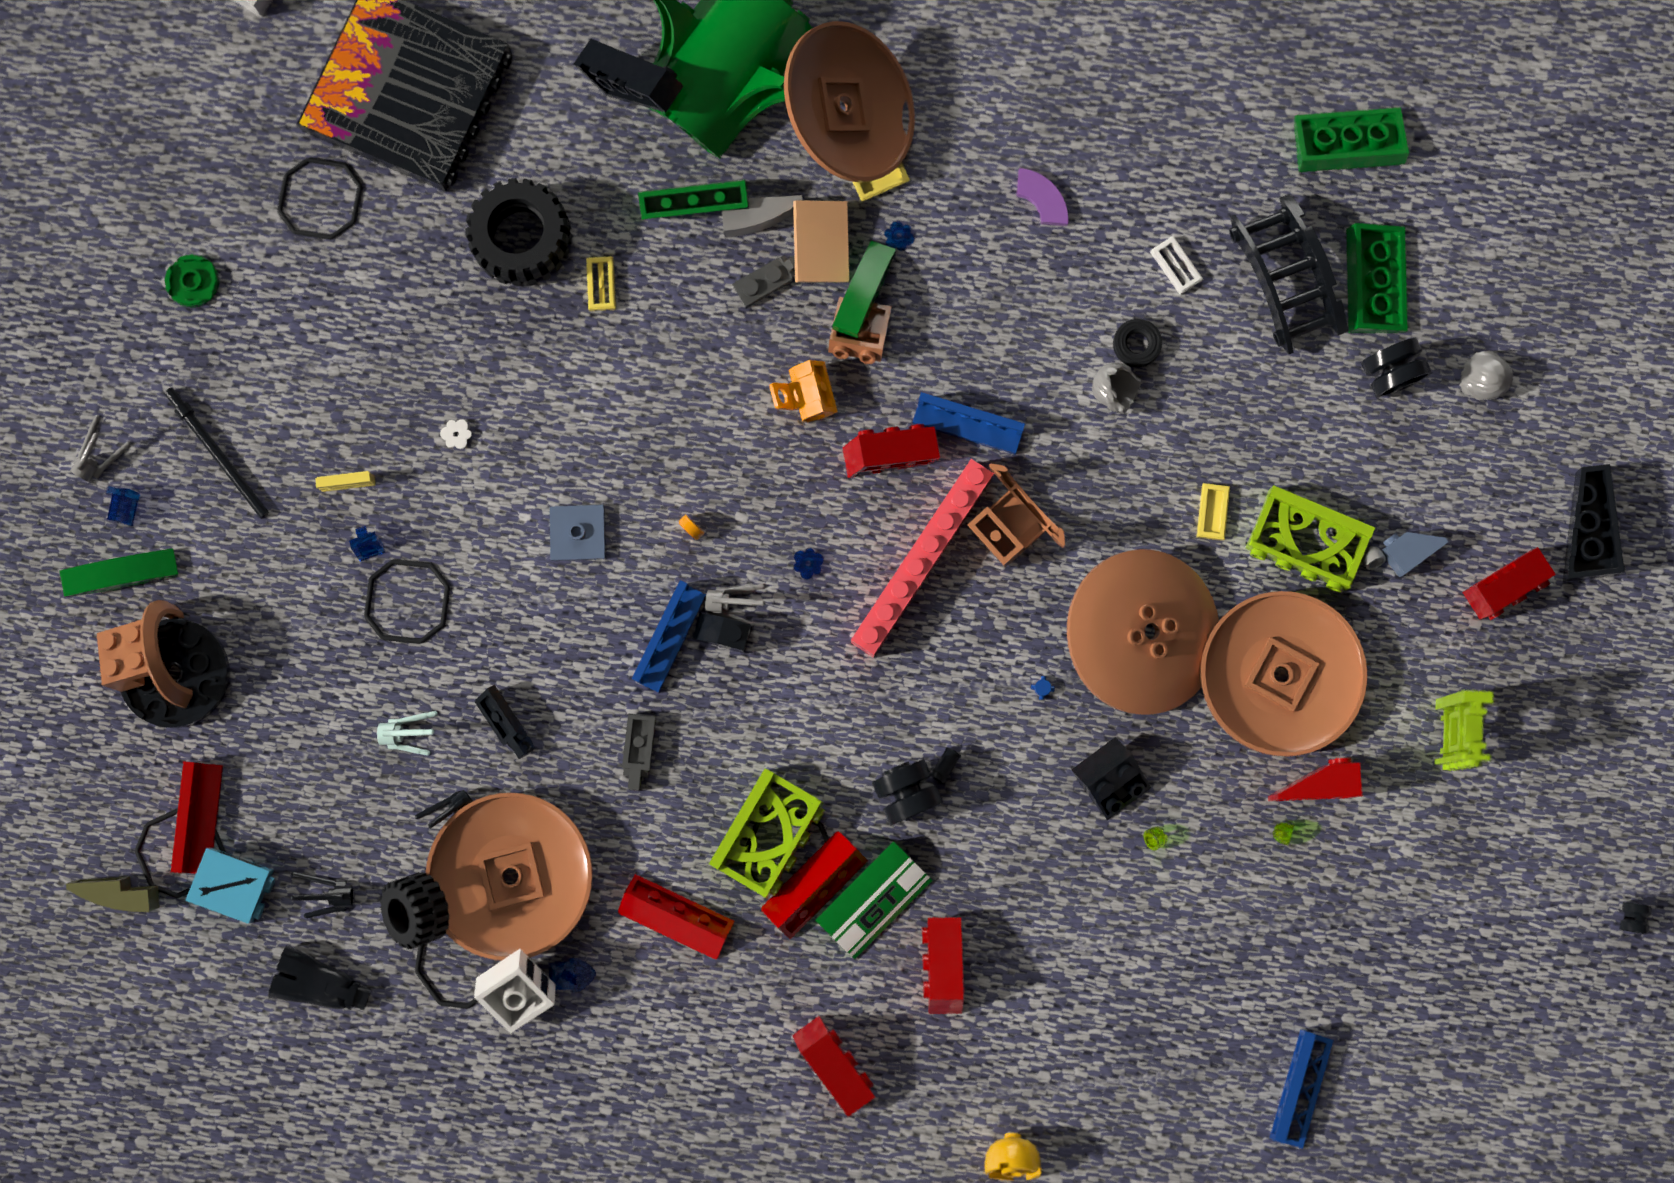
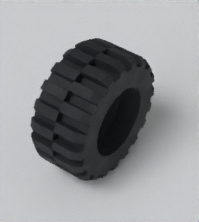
M517 178L508 179L509 184L502 185L501 181L493 184L495 189L489 192L486 188L480 193L483 198L480 201L475 199L471 205L474 212L467 214L466 222L469 227L465 229L466 238L469 241L468 246L480 267L491 278L496 277L503 284H508V281H510L513 286L522 287V282L527 281L529 286L537 284V278L543 277L544 280H547L551 277L549 272L553 268L558 271L563 266L561 259H567L570 252L568 245L572 244L570 221L558 197L553 192H549L547 187L541 183L535 186L532 180L525 178L523 183H519ZM516 212H530L537 215L543 223L544 230L541 239L532 249L519 254H511L502 251L497 246L495 232L504 218Z

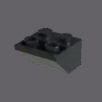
M1116 737L1071 769L1082 788L1107 821L1151 788L1133 755Z

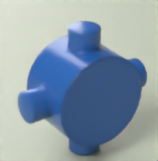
M1041 676V680L1036 684H1031V690H1035V693L1039 695V700H1044L1050 691H1055V686H1051L1050 682L1046 680V676Z

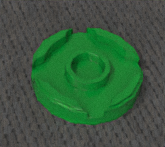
M194 254L181 256L176 259L177 261L167 269L164 280L166 291L171 298L181 306L190 308L200 307L211 301L217 293L220 283L218 271L214 265L203 256Z

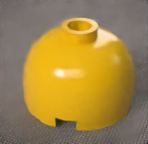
M1006 1133L1004 1134V1139L996 1140L989 1147L985 1157V1175L989 1174V1178L1013 1181L1015 1180L1012 1177L1026 1175V1180L1039 1178L1041 1176L1040 1155L1034 1144L1026 1139H1021V1134Z

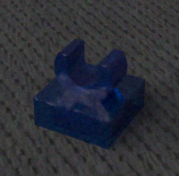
M366 525L355 529L358 538L349 540L351 550L360 562L386 553L383 543L376 532H368Z

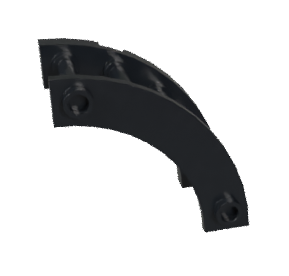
M1287 194L1280 197L1281 208L1279 212L1243 226L1236 215L1230 216L1232 227L1229 228V233L1232 241L1239 244L1248 258L1264 292L1276 330L1273 332V337L1277 346H1282L1288 354L1294 353L1291 341L1293 338L1324 326L1332 327L1338 335L1349 332L1342 300L1336 301L1332 286L1337 285L1323 247L1313 227H1306L1301 217L1305 216L1303 210L1294 198ZM1281 222L1287 224L1292 230L1290 233L1259 245H1255L1250 237V234ZM1294 242L1301 245L1305 253L1304 259L1268 272L1261 255ZM1306 269L1313 271L1317 282L1315 288L1284 300H1279L1273 282ZM1317 298L1322 299L1325 309L1323 316L1288 329L1283 311Z

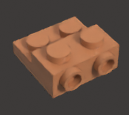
M839 297L834 320L843 301V297ZM874 303L868 318L865 319L858 338L833 330L832 328L828 352L833 353L838 359H847L851 356L859 358L865 364H873L875 361L881 362L892 306Z

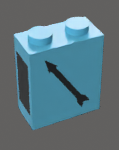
M206 848L185 901L247 924L253 923L254 919L259 920L263 913L265 904L261 902L265 892L269 894L272 890L275 878L271 876L274 870L215 848Z

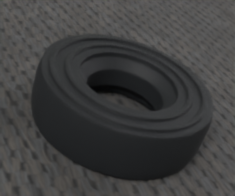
M1144 319L1126 321L1115 333L1113 339L1114 352L1118 359L1127 366L1135 368L1145 367L1154 362L1161 351V334L1150 321ZM1135 333L1144 335L1148 341L1147 349L1141 353L1132 352L1127 345L1129 336Z

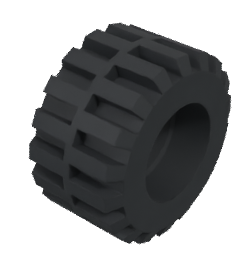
M418 872L391 881L383 888L380 898L383 922L389 935L392 936V939L400 947L412 949L440 939L446 934V930L449 927L448 920H450L449 907L444 892L432 876H427L424 872Z

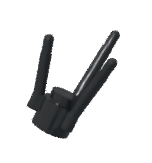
M464 789L460 793L456 791L450 797L416 814L415 819H420L448 805L449 809L428 824L429 828H433L452 813L455 814L461 808L473 802V800Z
M292 872L291 875L293 877L334 887L329 888L328 894L291 896L292 900H328L329 905H334L305 913L304 918L317 917L333 912H346V908L353 906V886L346 885V881H335L305 873Z

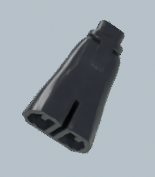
M286 945L276 969L280 972L276 973L272 979L268 997L308 1003L331 1009L347 1008L352 1010L354 1007L365 1010L372 989L360 986L361 982H355L348 974Z

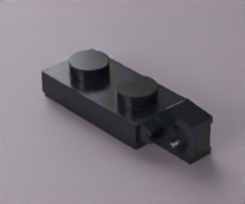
M495 685L488 687L475 700V704L503 746L507 744L514 751L518 759L529 755L535 749L530 737L527 736L526 731H524L518 718L514 715Z

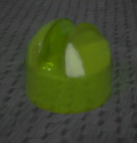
M1287 822L1276 824L1273 831L1274 839L1280 844L1289 846L1295 825Z
M1156 826L1144 832V842L1149 849L1156 851L1167 843L1168 835L1164 834L1163 828Z

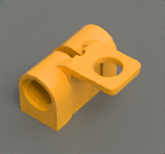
M808 360L789 369L792 382H774L770 384L775 408L777 410H799L802 422H811L838 413L825 361ZM778 390H780L784 395V403L780 400L778 396Z

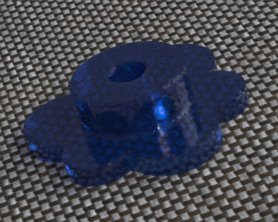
M899 221L893 222L890 225V229L884 232V236L887 238L886 246L904 251L906 245H911L914 242V235L910 233L911 227L909 225L903 226Z
M812 548L806 549L805 552L798 551L794 555L796 563L793 568L796 572H800L803 579H810L813 574L818 575L821 573L820 566L823 564L824 558L820 553H815ZM807 561L811 562L809 566L806 565Z

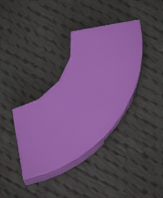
M1019 168L1016 196L1025 198L1035 205L1040 214L1041 224L1068 226L1066 203L1057 187L1043 175L1032 170Z

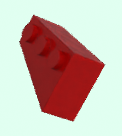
M915 424L909 426L907 430H900L899 427H889L880 433H874L873 429L858 432V436L842 447L848 478H854L860 472L872 471V474L881 473L883 469L897 468L899 470L934 463L940 459L935 426L925 427L924 424Z
M1536 547L1462 593L1479 619L1488 617L1492 620L1504 613L1503 608L1507 605L1512 604L1515 606L1527 599L1526 593L1534 589L1538 592L1550 585L1551 583L1548 579L1556 574L1539 547Z
M961 917L928 918L927 927H922V944H927L928 954H923V971H928V981H923V998H928V1014H962L964 990Z
M820 1016L792 1035L801 1055L847 1117L875 1098L871 1090L874 1086L872 1080L865 1071L862 1074L859 1073L856 1068L859 1063L849 1050L845 1053L840 1046L843 1041L834 1029L830 1031Z

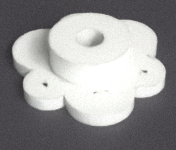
M461 419L457 422L449 420L447 427L440 431V436L443 440H446L447 447L453 448L455 446L458 449H463L467 446V439L471 438L472 433L468 430V423L465 420Z

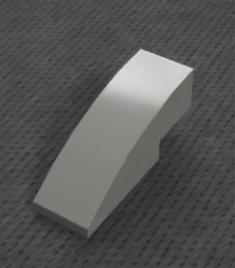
M802 195L748 198L749 209L722 210L724 237H737L759 232L784 221L794 214L793 201L802 200Z

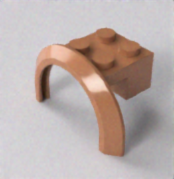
M990 463V469L1007 488L1008 492L990 508L987 506L967 524L972 532L1005 568L1045 532L1060 547L1064 548V531L1058 528L1031 500L1005 466Z
M164 600L153 601L145 608L142 620L97 633L102 686L123 692L145 685L144 677L150 675L157 690L167 701L176 706L187 708L193 695L192 690L179 685L170 676L162 661L157 639L158 626L162 617L169 619L184 618L183 612L177 606Z

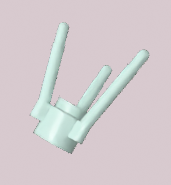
M437 711L400 719H388V723H379L377 728L379 745H387L388 750L398 749L429 756V750L399 744L398 742H402L404 736L433 735L434 730H403V726L399 725L437 716Z

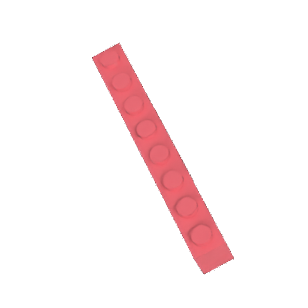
M973 459L969 461L852 637L851 643L871 657H875L992 480L993 472Z

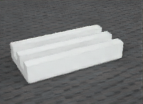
M1174 236L1150 251L1180 295L1203 281L1202 276ZM1171 245L1193 276V280L1190 281L1167 246ZM1159 251H1163L1185 285L1181 284Z

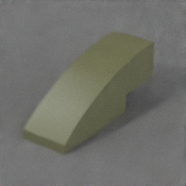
M131 876L78 879L66 883V889L107 908L129 912H151L160 908L158 886L131 887Z

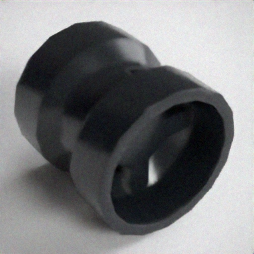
M1623 902L1622 911L1624 912V919L1620 921L1619 930L1648 934L1649 925L1647 924V918L1651 915L1652 906Z

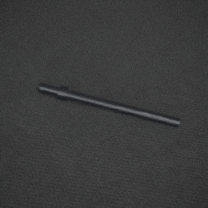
M173 387L167 389L164 394L175 407L174 412L181 421L185 420L259 518L262 519L269 514L266 507L194 416V410L189 403H184Z

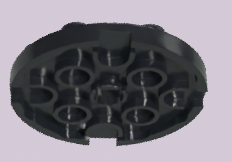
M184 619L161 620L157 632L159 652L167 671L172 666H178L181 669L180 676L176 682L192 690L193 695L187 708L176 706L167 701L157 690L150 675L144 677L145 685L123 691L121 695L131 711L142 720L165 728L187 727L205 719L222 701L229 683V661L223 645L207 628Z

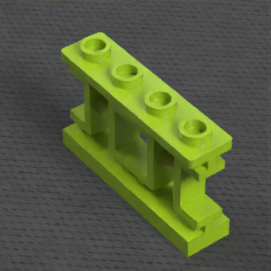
M1464 690L1436 699V710H1444L1441 716V721H1444L1443 748H1440V754H1443V757L1434 759V765H1442V770L1459 771L1467 770V768L1482 767V762L1491 761V755H1483L1486 743H1482L1483 715H1487V709H1484V706L1493 703V692Z

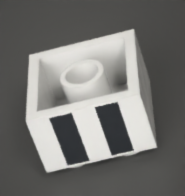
M519 949L476 978L474 998L511 1034L555 1005L556 985Z

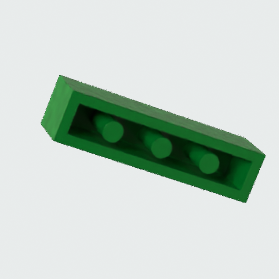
M746 179L638 192L641 220L749 207Z

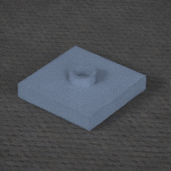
M604 505L550 507L551 561L606 559Z

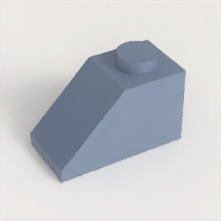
M1406 532L1399 537L1395 533L1383 542L1386 547L1381 551L1384 553L1386 561L1392 569L1401 577L1447 544L1448 540L1445 537Z

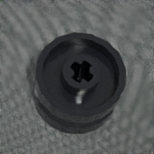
M1416 337L1391 345L1361 362L1367 376L1373 377L1383 374L1371 384L1377 398L1402 391L1433 373L1427 360L1418 359L1412 361L1422 352Z

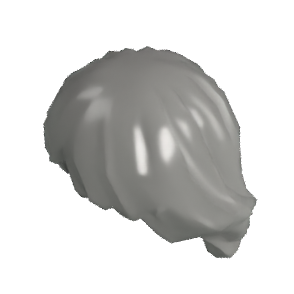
M1493 351L1476 352L1464 364L1459 386L1465 395H1470L1476 400L1496 399L1510 389L1513 381V370L1506 361Z
M1122 363L1105 364L1094 376L1092 392L1094 397L1101 404L1107 406L1109 410L1125 414L1131 407L1130 405L1134 403L1133 400H1135L1138 389L1141 386V379L1137 378L1127 365Z

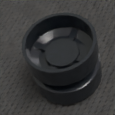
M925 759L912 764L909 761L885 771V776L871 782L878 799L894 796L896 799L883 809L890 826L944 802L937 786L921 789L919 785L932 776Z

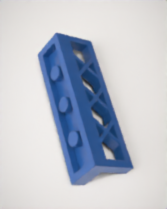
M922 392L912 424H924L925 427L935 426V431L1014 455L1016 454L1025 423Z
M681 580L679 581L632 680L658 693L660 692L706 598V594L690 587Z
M1300 1029L1270 1139L1303 1149L1334 1040ZM1314 1041L1326 1043L1323 1054L1312 1059L1310 1055ZM1320 1061L1319 1068L1317 1069L1315 1063ZM1312 1065L1316 1073L1315 1082L1305 1087L1303 1084L1307 1067ZM1313 1088L1312 1093H1311V1097H1310V1095H1309V1093L1307 1092V1090ZM1304 1093L1310 1103L1306 1110L1297 1114L1295 1111L1299 1095ZM1305 1115V1118H1304V1121H1303V1124H1302V1122H1301V1120H1300V1117H1302V1116ZM1294 1120L1297 1121L1301 1128L1298 1141L1287 1138L1291 1122Z

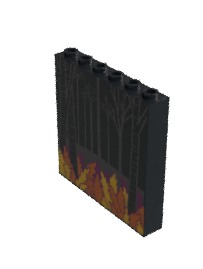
M356 0L297 125L304 133L446 192L448 187H452L457 180L458 172L456 170L460 162L464 163L468 157L469 148L467 147L469 142L477 137L480 130L478 123L482 115L486 116L490 110L491 101L489 100L492 93H497L501 86L502 78L500 76L504 68L508 69L512 63V51L509 44L406 0Z

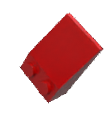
M1351 758L1328 760L1329 765L1321 766L1268 796V801L1362 797L1360 763H1352Z

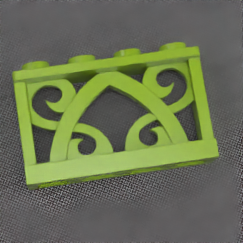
M1273 485L1267 493L1245 549L1250 550V555L1259 560L1269 558L1276 561L1275 566L1280 569L1291 571V568L1300 571V576L1313 582L1319 579L1327 583V588L1336 592H1342V589L1346 591L1351 588L1375 527ZM1272 504L1279 505L1278 522L1265 523ZM1294 514H1300L1303 518V522L1298 525H1291L1289 521L1295 522ZM1313 520L1319 522V535L1329 548L1314 554L1302 555L1290 531L1302 530L1309 526ZM1279 528L1280 533H1274L1269 536V538L1276 540L1277 544L1275 547H1268L1262 542L1261 535L1264 530ZM1328 528L1336 530V536H1331L1332 539L1337 541L1336 543L1332 542L1326 535ZM1354 537H1357L1360 540L1353 557H1351L1343 548ZM1285 548L1289 556L1284 553H1281L1280 551H1282ZM1337 553L1345 559L1347 569L1342 575H1335L1329 570L1331 563L1336 564L1338 568L1340 567L1339 560L1333 556ZM1321 562L1320 568L1311 565Z
M765 768L713 855L709 865L767 899L771 895L776 896L783 884L780 878L785 870L790 872L797 860L794 854L799 846L804 848L811 836L808 830L813 822L818 824L825 812V809L822 808L824 802ZM773 782H776L794 794L781 801L770 787ZM803 800L807 804L808 812L802 819L796 818L795 812L801 809L798 807L791 808L787 812L785 807L791 801ZM762 805H766L768 811L772 806L775 808L767 816H761L759 813V808ZM778 815L783 830V844L770 850L756 852L757 838L753 830L748 827L750 821L764 823L771 821ZM792 825L800 827L794 839ZM744 837L751 839L750 853H745L748 845L746 847L740 845V841ZM784 855L777 866L772 859ZM727 860L747 862L745 877L725 865ZM753 862H758L757 870L760 875L764 867L770 868L771 875L767 881L758 883L753 879L751 875Z

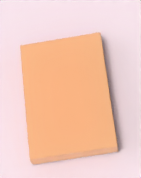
M793 201L795 282H849L847 201Z

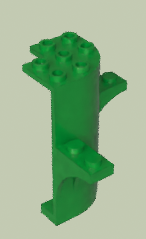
M653 0L658 8L662 24L661 44L653 64L662 68L666 66L672 69L678 75L676 79L684 87L667 112L649 109L674 122L705 151L720 159L752 118L764 109L785 101V75L783 74L789 55L797 41L813 28L809 24L810 18L799 10L796 12L792 8L794 3L791 0H700L694 9L683 1L679 3L677 0Z

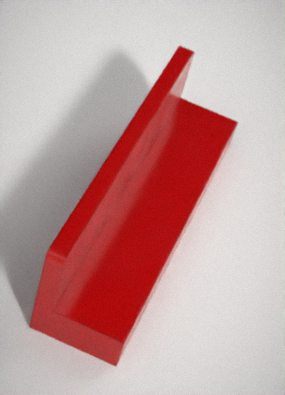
M183 761L171 872L196 874L206 848H214L223 773L222 765Z
M837 831L780 888L777 895L772 896L761 907V911L782 933L791 939L868 860Z
M636 874L625 890L618 909V914L715 960L718 958L735 922Z

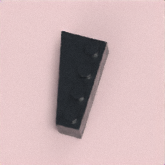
M591 38L573 63L608 97L662 112H667L684 87L676 79L678 75L672 69L666 66L662 68Z
M1610 464L1581 467L1576 471L1563 582L1614 577L1625 573Z

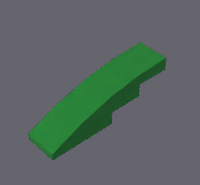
M874 241L870 242L832 325L833 330L856 338L859 337L865 319L868 318L874 301L878 298L896 253L895 248Z
M173 548L118 557L59 570L64 598L112 591L125 586L149 583L151 580L178 576Z

